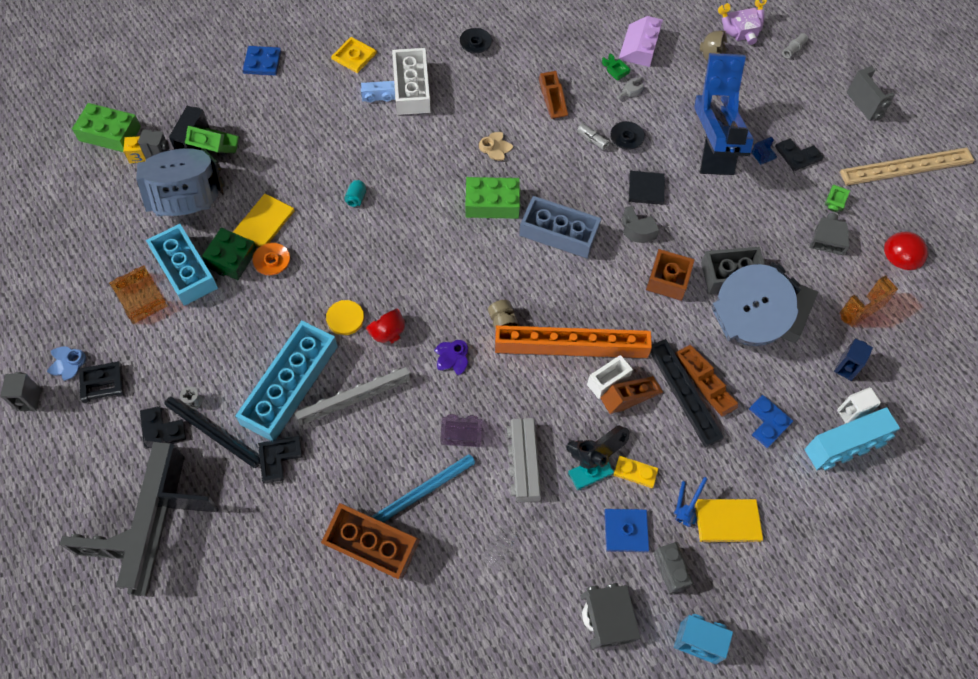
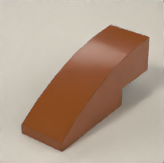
M557 71L540 73L539 83L551 119L568 116Z

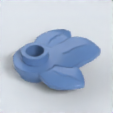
M67 346L53 349L51 354L56 361L49 367L47 372L55 376L62 375L64 381L69 380L77 374L79 367L85 363L86 355L82 350H71Z

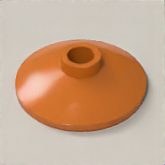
M267 243L255 251L252 261L259 273L276 275L287 268L290 262V255L283 245Z

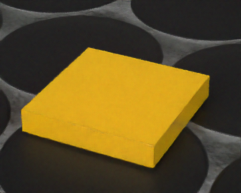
M350 37L331 56V59L358 73L377 54V50Z

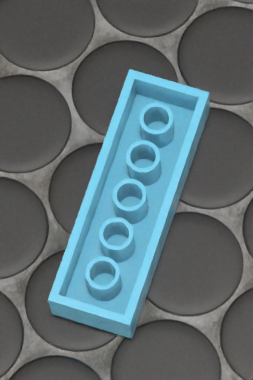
M301 320L235 415L239 424L270 441L276 440L337 349L335 336Z

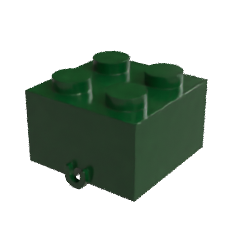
M221 227L202 255L204 264L207 268L216 271L218 275L223 273V277L228 276L239 280L256 251L255 243Z

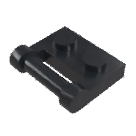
M120 361L79 369L80 398L82 403L90 402L92 399L124 395L122 364ZM113 383L115 386L113 388L89 392V388L103 386Z

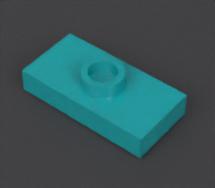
M608 462L603 468L597 466L586 469L578 466L569 470L568 474L576 489L579 490L613 475L614 471Z

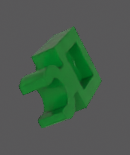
M609 54V60L605 57L602 58V64L607 67V72L615 80L618 81L630 73V68L620 59L616 61L613 54Z

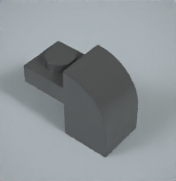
M626 207L622 216V222L625 226L624 235L637 243H645L657 239L659 228L653 217L650 216L639 220L633 207Z

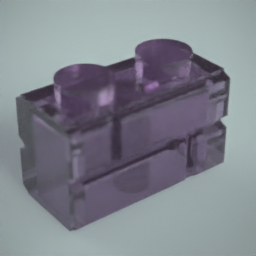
M455 414L442 417L441 445L481 447L482 419H478L474 415L467 416V418H459Z

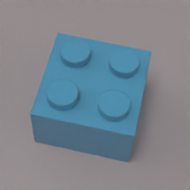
M688 615L680 623L673 648L713 664H718L727 657L733 631L727 630V626L717 622H714V624L709 623L701 615Z

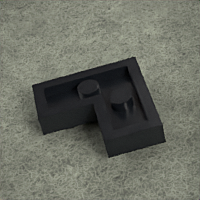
M791 138L775 145L793 172L820 162L824 158L815 145L799 150Z
M160 406L140 410L145 449L149 447L144 443V437L163 438L166 443L186 440L183 419L163 423L162 408Z
M299 436L258 443L263 484L284 480L282 461L302 458Z

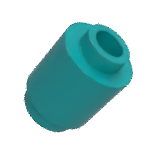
M354 180L350 183L344 197L345 202L349 206L356 207L361 205L366 193L365 183L360 180Z

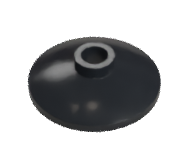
M481 28L467 29L460 36L461 47L470 53L485 52L492 44L491 35Z
M629 121L617 123L613 126L610 133L612 142L617 147L626 150L638 148L643 143L645 137L643 129L636 123Z

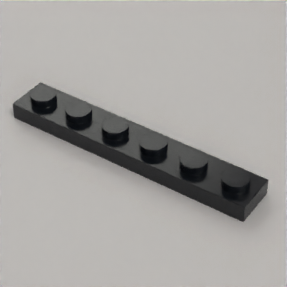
M664 339L652 344L650 354L704 447L706 448L722 441L724 436L668 341Z

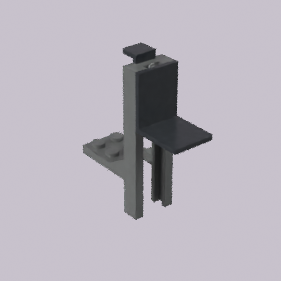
M144 437V443L152 449L131 529L109 539L102 536H93L91 539L85 538L84 535L71 534V537L62 536L60 545L74 555L123 559L116 586L120 589L128 588L127 594L133 596L147 597L168 508L218 512L219 510L208 496L176 494L185 457L175 444L166 443L163 438Z

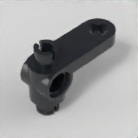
M618 425L597 441L571 440V442H568L566 450L571 453L572 458L580 462V466L583 468L591 469L597 466L603 468L608 463V457L627 443L630 432L628 428Z

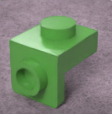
M832 185L824 205L828 206L827 209L830 211H842L845 208V202L850 190Z

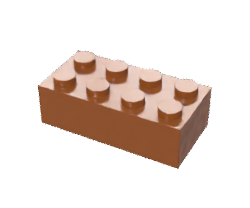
M339 503L321 543L396 579H403L421 539Z

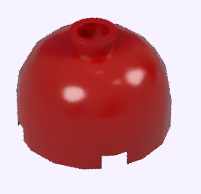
M396 308L382 315L379 320L370 323L366 330L377 342L386 343L390 341L393 344L401 339L399 335L404 331L405 321L399 309Z

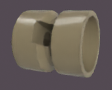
M499 300L488 307V313L493 321L495 332L496 325L519 326L509 300Z

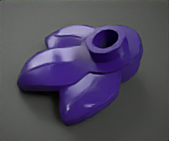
M455 340L452 343L442 342L435 348L434 351L440 355L437 360L438 370L443 371L453 367L457 375H461L468 365L466 358L468 345L463 340ZM461 346V351L456 352L455 348Z

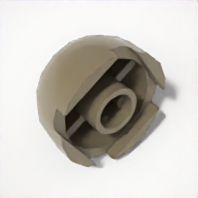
M713 31L705 37L704 42H701L700 52H703V57L707 62L709 53L726 54V31Z

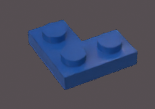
M764 395L749 408L750 411L763 421L752 436L766 448L793 422L790 417Z

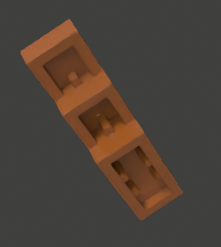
M691 345L675 352L685 371L707 401L722 417L738 408V402L726 391V385L714 374V368Z

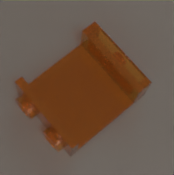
M144 265L109 282L132 324L168 307Z
M886 275L881 277L867 295V298L871 301L869 304L864 305L855 295L851 296L839 313L842 321L853 327L883 308L897 292L898 288Z

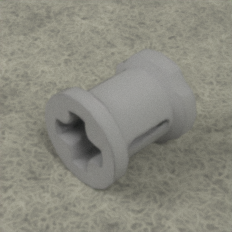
M190 386L181 391L180 399L186 407L191 410L200 407L202 397L196 388Z

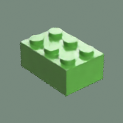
M87 103L72 130L81 142L123 152L125 137H136L141 125L135 114Z
M466 177L465 218L519 219V178Z

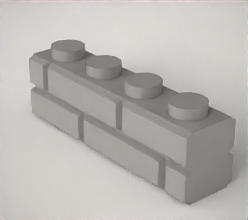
M512 419L510 426H507V438H511V445H508V457H512L513 464H509L510 477H514V484L510 485L511 497L515 496V502H537L541 499L535 419Z

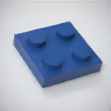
M248 46L243 74L276 76L281 48Z

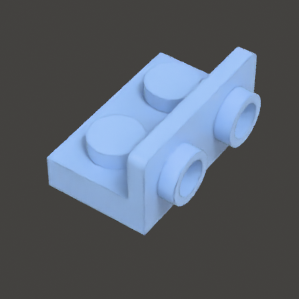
M394 81L361 83L362 102L367 101L371 103L379 100L388 102L394 100Z

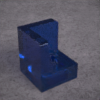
M773 137L755 143L751 153L760 165L777 159V155L771 149L774 141Z

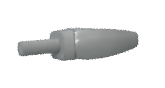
M641 78L629 80L625 84L622 93L616 96L617 99L625 95L627 97H634L640 94L644 84L635 85L641 81Z

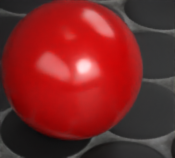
M898 232L889 237L884 244V252L887 259L900 269H919L928 258L926 242L921 236L913 232Z

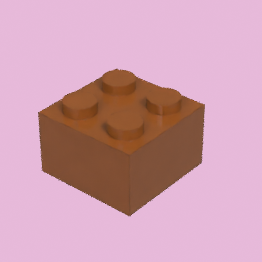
M658 249L646 290L682 301L695 259Z

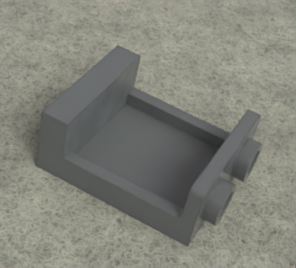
M872 66L859 70L847 91V94L869 121L881 119L895 96L893 92L885 95L871 79L876 71Z
M618 583L606 585V588L600 589L599 586H591L586 588V592L580 595L581 600L587 601L595 635L590 640L592 649L633 643L640 639L627 585L619 586Z

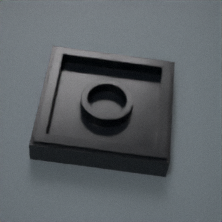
M630 171L628 202L664 205L665 174Z

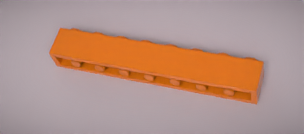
M496 325L495 353L618 357L621 355L625 358H648L652 349L651 331Z

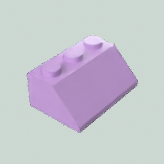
M646 16L629 24L619 59L650 67L663 19Z

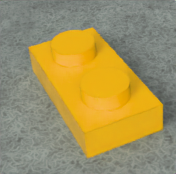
M619 456L613 476L653 488L658 468Z

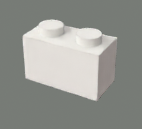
M620 355L589 376L587 386L600 399L612 385L628 381L633 369Z

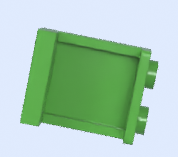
M188 126L185 144L215 152L236 153L239 136L210 128L204 130Z

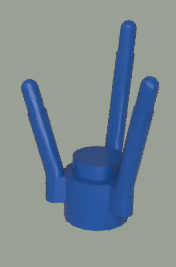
M707 477L703 478L690 505H684L683 507L681 506L686 482L682 481L677 507L673 513L677 515L675 520L679 523L683 521V525L690 527L691 524L695 525L697 516L694 506L707 482Z

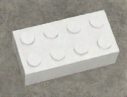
M425 48L392 50L397 115L431 113Z

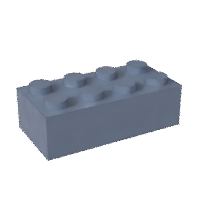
M533 196L520 223L519 236L588 258L599 231L601 218Z

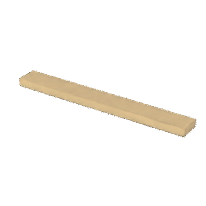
M966 147L841 169L840 174L846 186L971 164L975 160Z

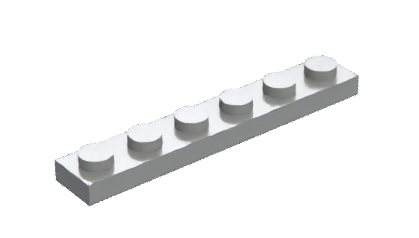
M407 367L398 368L390 374L378 376L366 384L361 383L351 390L341 391L334 397L321 399L312 406H304L297 412H294L300 426L406 383L410 381Z

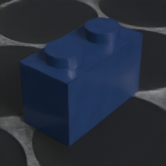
M855 338L841 355L834 372L852 381L865 366L874 347Z

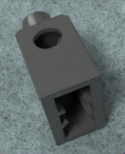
M829 213L827 218H821L816 226L809 248L844 256L849 248L847 223L838 221L836 213Z

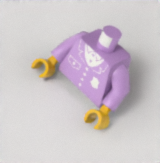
M755 0V6L758 7V10L750 8L727 13L730 11V4L726 3L724 8L721 5L718 8V12L723 15L724 31L737 41L746 39L749 45L755 44L757 42L756 37H758L759 32L763 28V5L766 4L767 0H762V3L759 0Z

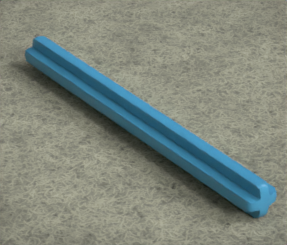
M468 454L371 517L382 522L387 521L474 465V458Z

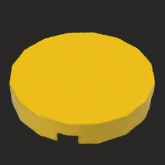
M341 300L334 303L326 313V322L329 329L338 335H351L356 333L363 325L364 313L361 306L350 300Z

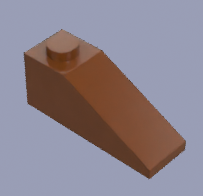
M651 376L614 384L600 399L609 414L631 408L663 393L655 378Z

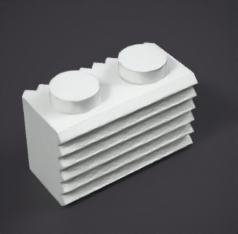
M866 388L849 395L837 411L845 424L871 414L880 405L879 396L872 388Z

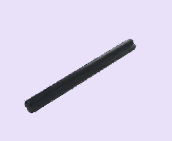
M172 396L165 400L164 404L167 408L251 467L257 468L259 466L260 458Z

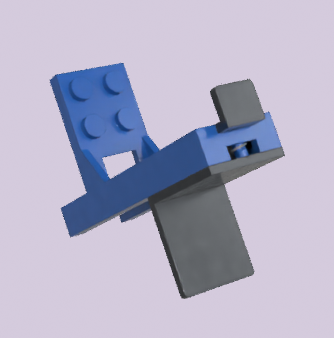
M709 53L703 94L696 95L694 106L706 132L700 174L734 175L738 156L751 155L754 139L738 112L739 90L746 59L745 55ZM712 95L721 96V101L724 105L721 106V111L729 126H723L721 121H717L711 109Z

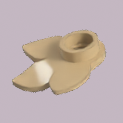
M494 132L489 137L481 139L479 149L481 152L487 153L491 159L502 161L504 160V154L511 151L513 145L502 140L503 132Z

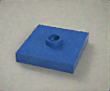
M604 510L606 552H649L647 510Z

